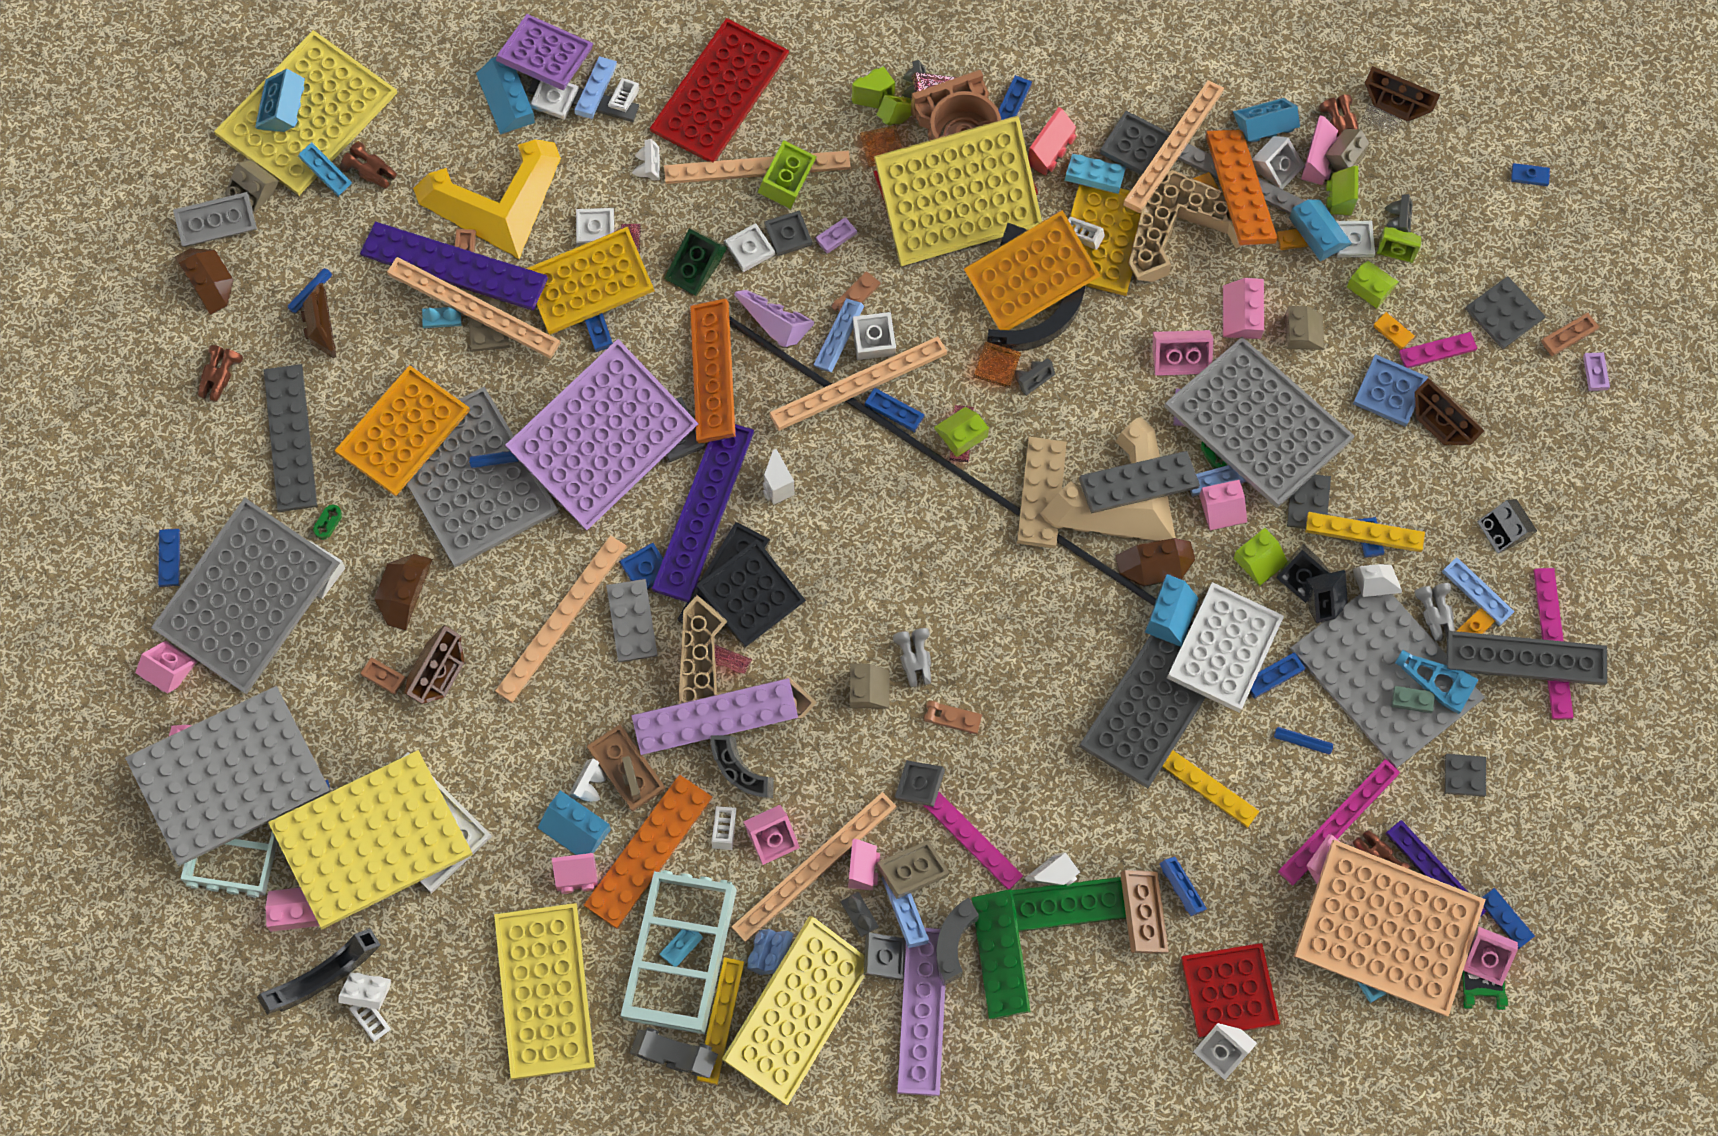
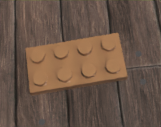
M621 724L587 746L593 758L600 762L598 765L632 812L666 790L661 780L643 755L640 754V751ZM627 756L631 758L641 795L640 800L633 801L630 787L625 786L622 776L626 774L622 758Z
M1134 870L1120 872L1131 953H1168L1158 872Z

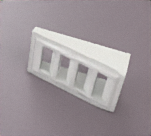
M621 78L608 103V107L626 112L639 92V83Z
M1069 217L1068 220L1071 226L1076 225L1074 231L1081 243L1097 250L1105 236L1103 228Z
M716 806L712 848L733 849L736 808ZM720 812L727 813L725 815H731V818H719ZM719 822L730 823V826L719 825ZM718 830L729 831V834L718 833Z
M353 1005L349 1008L373 1042L391 1030L377 1009L367 1008L358 1014L357 1010L361 1006ZM372 1010L374 1014L363 1021L362 1017ZM377 1017L379 1021H377L371 1027H368L366 1025ZM380 1024L384 1026L385 1029L380 1033L379 1031L375 1034L372 1033V1030Z

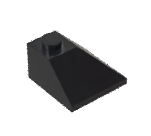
M1302 544L1289 558L1276 578L1306 603L1308 601L1306 578L1331 572L1316 554Z

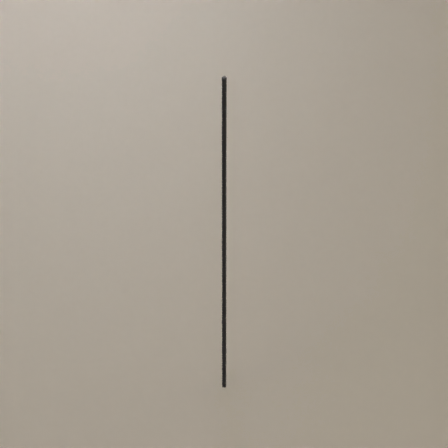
M729 316L732 327L823 387L832 384ZM855 398L845 401L1020 517V508ZM1060 534L1057 535V542L1151 605H1155V597ZM1193 622L1190 623L1189 628H1188L1189 630H1190V628H1191Z

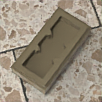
M629 756L623 757L622 761L626 774L622 775L624 784L630 787L633 801L640 800L641 795L631 758Z

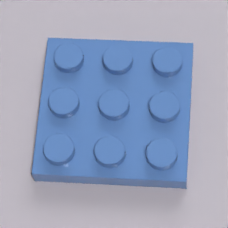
M1375 354L1353 405L1406 427L1415 408V391L1428 377Z

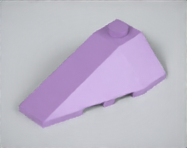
M748 290L737 291L734 294L769 336L778 341L777 343L783 347L797 344L814 325V321L796 311H793V314L783 311L784 306L773 303L767 304L768 300Z

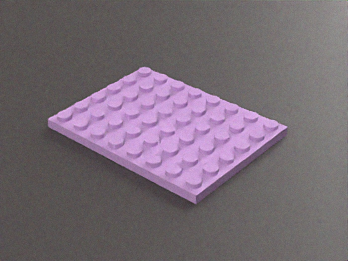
M617 339L519 431L505 447L587 531L698 425V422L625 345Z

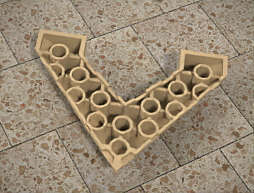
M1174 170L1167 173L1141 213L1129 260V266L1137 280L1154 282L1169 276L1171 263L1164 250L1177 217L1226 233L1235 248L1243 246L1239 245L1222 191L1195 179H1189Z
M1142 417L1133 420L1115 441L1129 454L1131 463L1160 457L1155 429ZM1070 481L1040 513L1054 528L1062 529L1065 527L1082 532L1094 531L1100 532L1103 535L1125 538L1134 537L1153 542L1176 538L1168 496L1091 514L1084 492Z
M698 595L683 610L678 704L727 693L717 692L714 636L727 623V620ZM787 674L783 679L789 678L798 718H803L817 701Z

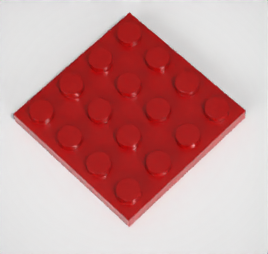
M1262 943L1181 956L1198 1039L1205 1038L1217 1023L1243 1031L1280 1025Z

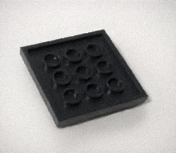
M755 540L695 586L708 604L727 620L725 625L744 649L806 601L758 540Z

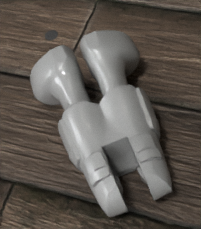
M1450 583L1436 585L1432 590L1430 586H1425L1414 591L1415 597L1422 601L1426 610L1423 612V615L1435 641H1442L1443 636L1440 625L1444 626L1446 636L1448 631H1455L1452 608L1446 605L1445 602L1446 595L1451 591ZM1432 595L1436 601L1438 608L1433 606Z
M928 628L916 629L911 634L916 653H913L911 650L909 632H898L893 635L894 643L899 645L903 651L900 659L911 687H917L915 671L919 670L922 671L924 685L931 684L930 653L924 650L925 640L930 635Z

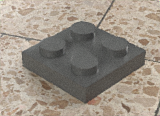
M800 210L764 221L777 256L812 245V239Z
M1445 754V794L1485 797L1486 757Z
M906 760L895 798L898 801L934 807L945 768L943 766Z
M867 933L865 938L864 975L904 980L905 938Z

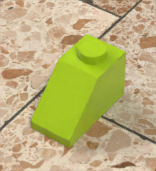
M884 95L876 115L887 125L902 124L912 116L911 99Z

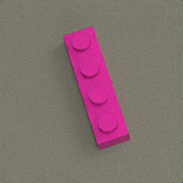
M1468 332L1402 349L1399 351L1404 367L1411 368L1477 350V346L1472 333Z

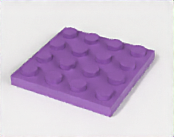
M526 14L498 53L496 61L564 91L591 51L593 43Z

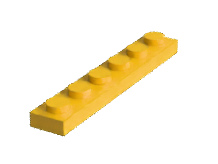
M1308 512L1305 533L1415 552L1423 551L1425 536L1423 531Z
M1174 750L1162 766L1166 771L1247 828L1259 813L1258 809Z
M726 957L723 959L705 1045L712 1047L711 1051L717 1053L718 1056L710 1078L697 1076V1081L718 1085L723 1063L722 1058L725 1054L744 961Z

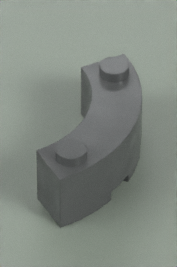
M710 735L713 757L724 777L731 784L748 794L773 799L774 778L760 776L744 764L738 753L736 737Z
M969 897L950 912L938 936L936 964L943 986L960 978L963 973L958 959V944L964 932L977 922L979 917Z
M648 1027L646 1030H638L629 1054L661 1065L667 1063L666 1067L675 1071H684L694 1076L710 1078L718 1056L717 1053L711 1051L712 1047L705 1044L695 1046L658 1035L659 1031Z

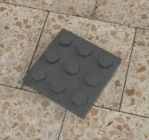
M1125 111L1100 149L1099 154L1142 175L1171 133Z
M1508 276L1465 308L1502 349H1505L1546 317Z

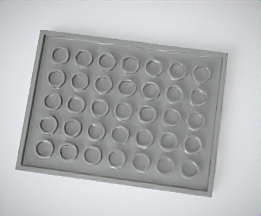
M1243 337L1164 405L1171 414L1276 508L1285 502L1355 437Z
M485 387L459 399L470 407L469 413L406 484L455 568L559 513L545 487L520 461L471 468L469 457L507 452L509 450L505 445L514 437Z
M244 497L151 628L247 694L340 562Z
M1360 593L1345 605L1343 611L1336 619L1324 621L1290 648L1308 671L1396 769L1485 698L1474 687L1460 714L1441 705L1435 698L1432 713L1392 707L1393 689L1395 686L1426 691L1400 666L1395 664L1402 650L1411 655L1446 665V653L1393 594L1363 597ZM1420 665L1417 673L1424 679L1429 680L1433 670ZM1437 675L1434 683L1442 692H1448L1453 684V679L1449 676Z
M277 686L125 757L178 866L330 793V789Z

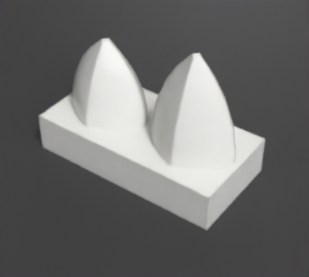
M652 139L645 140V146L635 155L638 159L644 160L645 163L636 167L632 173L638 177L660 180L659 146Z
M593 758L586 761L569 793L570 797L590 802L600 800L598 792L589 783V781L595 783L606 781L604 771L598 766L600 762Z

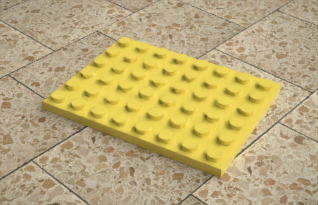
M314 30L267 77L269 78L288 69L305 78L296 126L285 132L255 128L265 84L264 80L214 131L216 136L249 160L254 161L298 196L318 177L298 157V154L312 142L332 162L397 94V89Z
M1019 116L874 156L901 266L1001 238L1007 223L1029 230L1042 222Z
M419 750L268 822L321 930L473 855Z

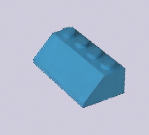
M496 56L491 58L476 75L500 134L533 124L535 119L517 71L497 62Z

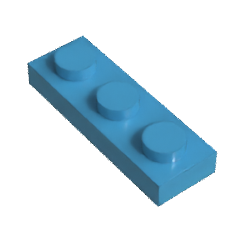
M312 142L298 154V157L338 197L352 184Z

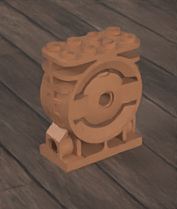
M981 70L912 93L911 114L913 118L917 119L919 126L928 129V141L1001 120L997 107L988 99L989 92L983 82ZM946 126L944 135L940 136L943 128Z

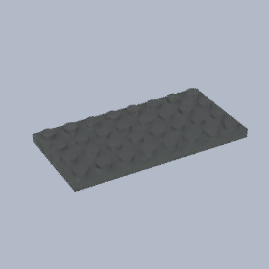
M1152 635L1149 636L1079 745L1086 752L1147 789L1151 786L1206 698L1167 679L1181 647Z

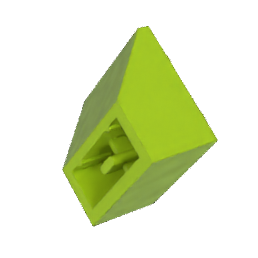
M884 66L874 69L863 78L859 77L852 83L853 104L879 109L884 95L895 96L896 82Z

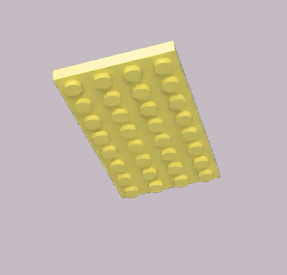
M577 903L494 914L511 1080L595 1068Z
M809 916L722 1060L781 1103L788 1105L865 977L864 955L817 919Z

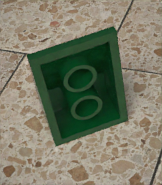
M689 228L664 279L697 296L720 264L728 247L697 230Z

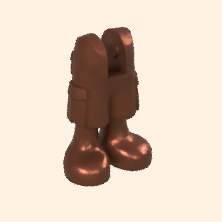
M1341 95L1337 100L1333 97L1319 105L1322 113H1330L1332 117L1330 123L1338 130L1337 138L1344 129H1358L1356 115L1350 111V105L1353 102L1351 95ZM1338 108L1342 110L1343 116H1340Z
M360 141L355 142L351 146L350 153L347 152L340 163L342 171L347 172L351 168L357 169L360 177L384 189H387L390 184L382 175L384 174L393 180L397 176V173L383 159L375 154L369 155L365 151V145ZM356 158H361L367 163L363 164Z
M210 345L208 349L210 363L204 366L198 397L205 399L211 387L210 400L217 402L230 380L231 373L228 371L233 363H241L243 356L227 348L224 350L220 346ZM220 359H223L220 368H217Z
M1367 830L1363 833V837L1372 846L1371 848L1360 838H1356L1353 841L1355 848L1411 870V866L1408 863L1401 862L1392 856L1394 851L1371 831Z

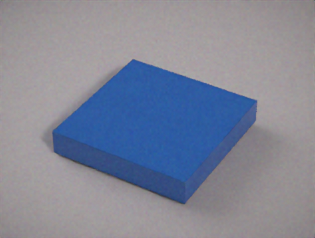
M651 543L620 560L619 563L631 581L646 579L647 589H649L655 582L663 557L655 544Z

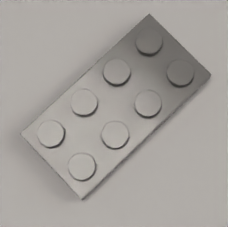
M248 192L173 210L182 247L257 230Z
M646 579L606 585L618 663L657 657Z

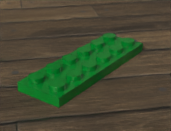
M1121 877L1075 882L1068 886L1066 884L1012 890L1019 932L1126 919Z
M1009 889L971 897L972 904L979 915L975 926L989 1019L1030 1013L1013 891Z

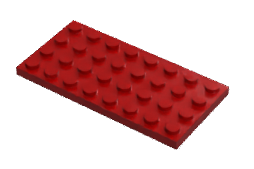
M726 18L651 125L650 132L707 162L711 161L714 163L789 55V50Z

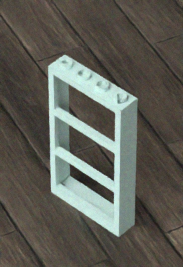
M271 832L269 844L234 839L225 844L267 851L259 886L195 877L193 872L197 858L184 864L181 880L187 887L191 886L194 889H198L199 886H205L207 890L213 892L225 889L227 893L233 895L245 892L247 896L259 898V895L265 896L278 842L273 832Z
M661 870V872L654 871L621 1017L627 1021L705 1035L737 889L732 882H727V880L715 882L709 877L702 876L700 879L692 878V875L681 873L679 876L673 875L672 872L667 870ZM660 882L725 892L718 927L653 917ZM650 924L716 935L708 972L642 961ZM640 969L706 980L698 1018L633 1007L632 1002Z

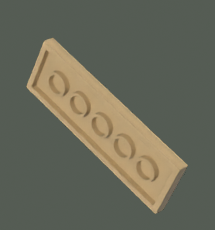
M1028 437L1017 535L1018 544L1056 548L1058 528H1054L1040 513L1062 490L1067 445L1065 441Z

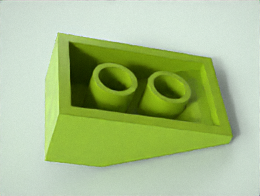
M783 140L757 193L791 209L817 156Z

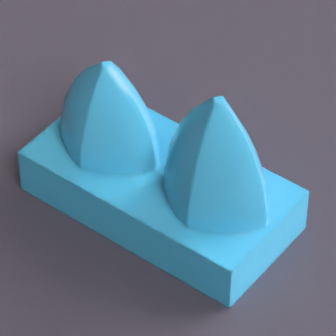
M429 307L422 309L423 328L461 326V312L451 307Z

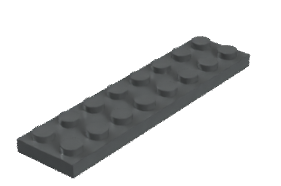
M298 364L264 369L278 512L318 507L303 365Z
M1448 631L1446 665L1447 669L1460 670L1466 673L1605 686L1607 684V645Z

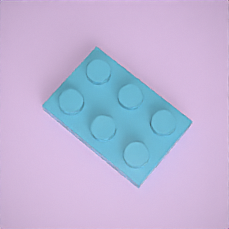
M1072 154L1065 181L1119 194L1126 167L1104 162L1100 159Z

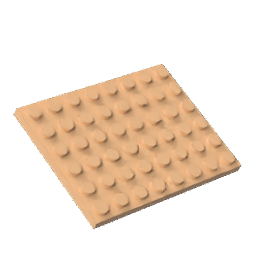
M1332 840L1293 957L1443 1016H1449L1486 899L1347 844Z

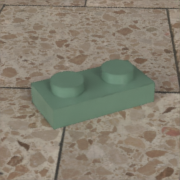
M1395 686L1393 689L1392 707L1432 713L1435 695L1430 691Z

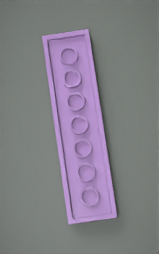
M789 678L632 715L641 755L710 739V735L723 736L798 718Z
M925 928L929 939L928 944L908 948L906 944L897 1094L940 1095L945 986H943L937 970L936 948L941 929Z

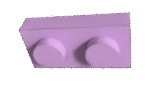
M845 217L818 235L816 242L828 254L856 235L857 230Z
M1604 352L1585 353L1583 359L1589 391L1608 390L1610 385Z

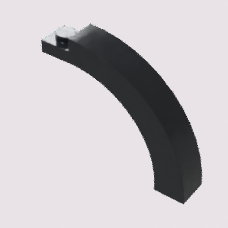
M1085 286L1064 297L1055 313L1034 327L1015 331L988 329L987 343H991L992 346L996 347L1005 344V351L1011 352L1034 349L1049 343L1060 336L1074 321L1082 304Z
M371 928L358 932L336 953L315 968L283 985L260 993L257 999L267 1015L279 1010L280 1012L288 1010L309 1000L350 974L364 963L381 944Z

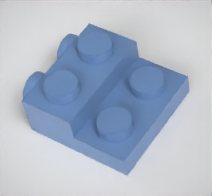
M759 930L754 939L753 951L747 961V969L759 975L774 974L788 952L794 934L789 931Z

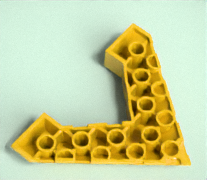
M537 139L519 144L518 149L522 164L500 203L453 184L447 168L428 173L413 190L419 205L455 223L462 229L475 230L476 236L480 239H484L491 245L520 259L545 199L546 192L561 160L557 147L553 142Z

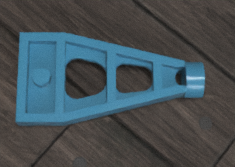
M1404 650L1401 651L1395 661V664L1400 666L1426 691L1432 692L1435 695L1434 698L1441 705L1457 714L1461 713L1478 682L1477 678L1464 671L1447 669V665L1411 655ZM1420 665L1433 670L1429 680L1424 679L1417 673ZM1437 675H1445L1453 679V684L1448 692H1442L1435 685L1434 680Z

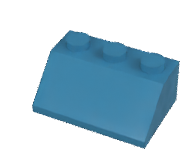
M285 69L265 79L255 128L285 132L294 128L297 124V113L301 106L300 99L304 91L305 78Z
M1285 98L1233 111L1239 129L1243 131L1245 139L1249 142H1257L1263 137L1277 136V133L1293 132L1295 128L1300 127L1298 106Z
M1308 199L1292 208L1289 219L1320 262L1352 244L1321 200Z
M1168 574L1166 575L1145 630L1147 634L1180 647L1184 643L1199 599L1186 581Z
M561 790L547 807L538 826L539 830L575 855L594 853L611 831L609 823Z

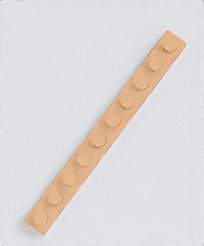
M1209 80L1206 82L1124 200V206L1138 213L1143 210L1222 95L1223 87Z
M849 150L811 153L817 157L809 173L851 169ZM775 156L714 161V163L710 161L664 165L666 184L762 177L766 175Z
M398 257L387 271L390 277L550 359L561 344L560 340Z
M937 336L771 411L770 417L778 431L939 359L947 355V350Z
M610 535L495 690L497 694L513 703L627 548L625 544Z
M883 792L879 794L732 926L734 932L745 943L748 942L759 930L852 848L853 839H863L896 809V805Z

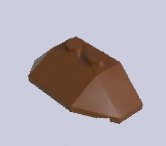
M1372 66L1365 81V86L1374 108L1407 122L1433 112L1440 97V94L1374 66Z
M190 248L174 257L210 315L228 305L234 279L215 250Z
M319 283L303 303L304 311H301V317L307 328H304V335L306 339L310 340L311 345L330 357L337 358L324 284Z
M1427 378L1415 391L1416 419L1443 445H1472L1485 431L1469 412L1431 379Z
M1177 538L1136 545L1115 555L1119 574L1143 587L1163 583L1167 574L1182 580L1195 561L1191 541Z
M412 554L387 563L374 600L388 626L407 630L433 559Z
M443 625L426 643L407 676L405 688L407 696L420 704L446 697L464 665L460 634Z

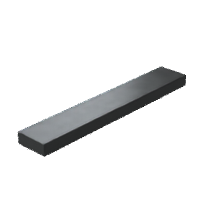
M533 78L528 90L529 94L535 95L540 80ZM578 88L572 106L577 105L584 89ZM603 95L596 110L597 113L634 122L639 104L632 102L627 111L623 112L608 107L612 97Z

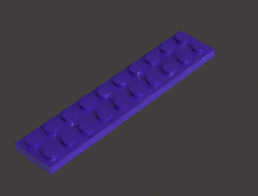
M376 221L360 252L361 256L390 266L398 257L453 286L532 311L548 280L547 275Z
M735 424L736 437L708 442L653 584V592L684 602H690L753 438V429Z

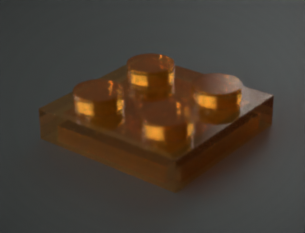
M896 125L860 132L868 167L876 166L874 156L902 149Z
M985 341L974 378L1010 388L1022 352Z

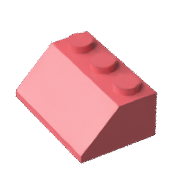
M1057 108L1029 148L1028 160L1030 167L1045 176L1049 171L1053 172L1057 165L1056 160L1063 158L1067 151L1066 146L1068 144L1072 145L1076 138V126L1062 108Z

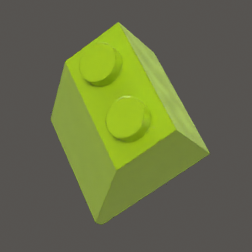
M1352 166L1332 173L1331 179L1327 180L1326 191H1329V197L1327 196L1326 208H1329L1330 214L1352 215L1358 201V166Z
M1384 227L1376 254L1413 263L1421 247V236L1412 232L1399 231L1393 227Z
M1367 261L1350 278L1347 288L1375 308H1378L1399 282L1370 261Z
M967 407L962 408L934 427L956 457L986 439L989 433V427L979 414Z
M1266 528L1262 529L1236 550L1233 557L1259 586L1276 574L1287 563L1286 556L1279 542Z

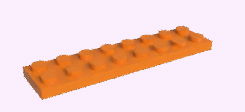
M1207 131L1205 137L1239 245L1276 244L1278 238L1243 131Z
M725 298L690 306L695 420L698 422L696 426V441L699 444L736 437L729 302Z
M679 774L590 895L584 907L618 929L651 884L654 871L659 872L713 797Z

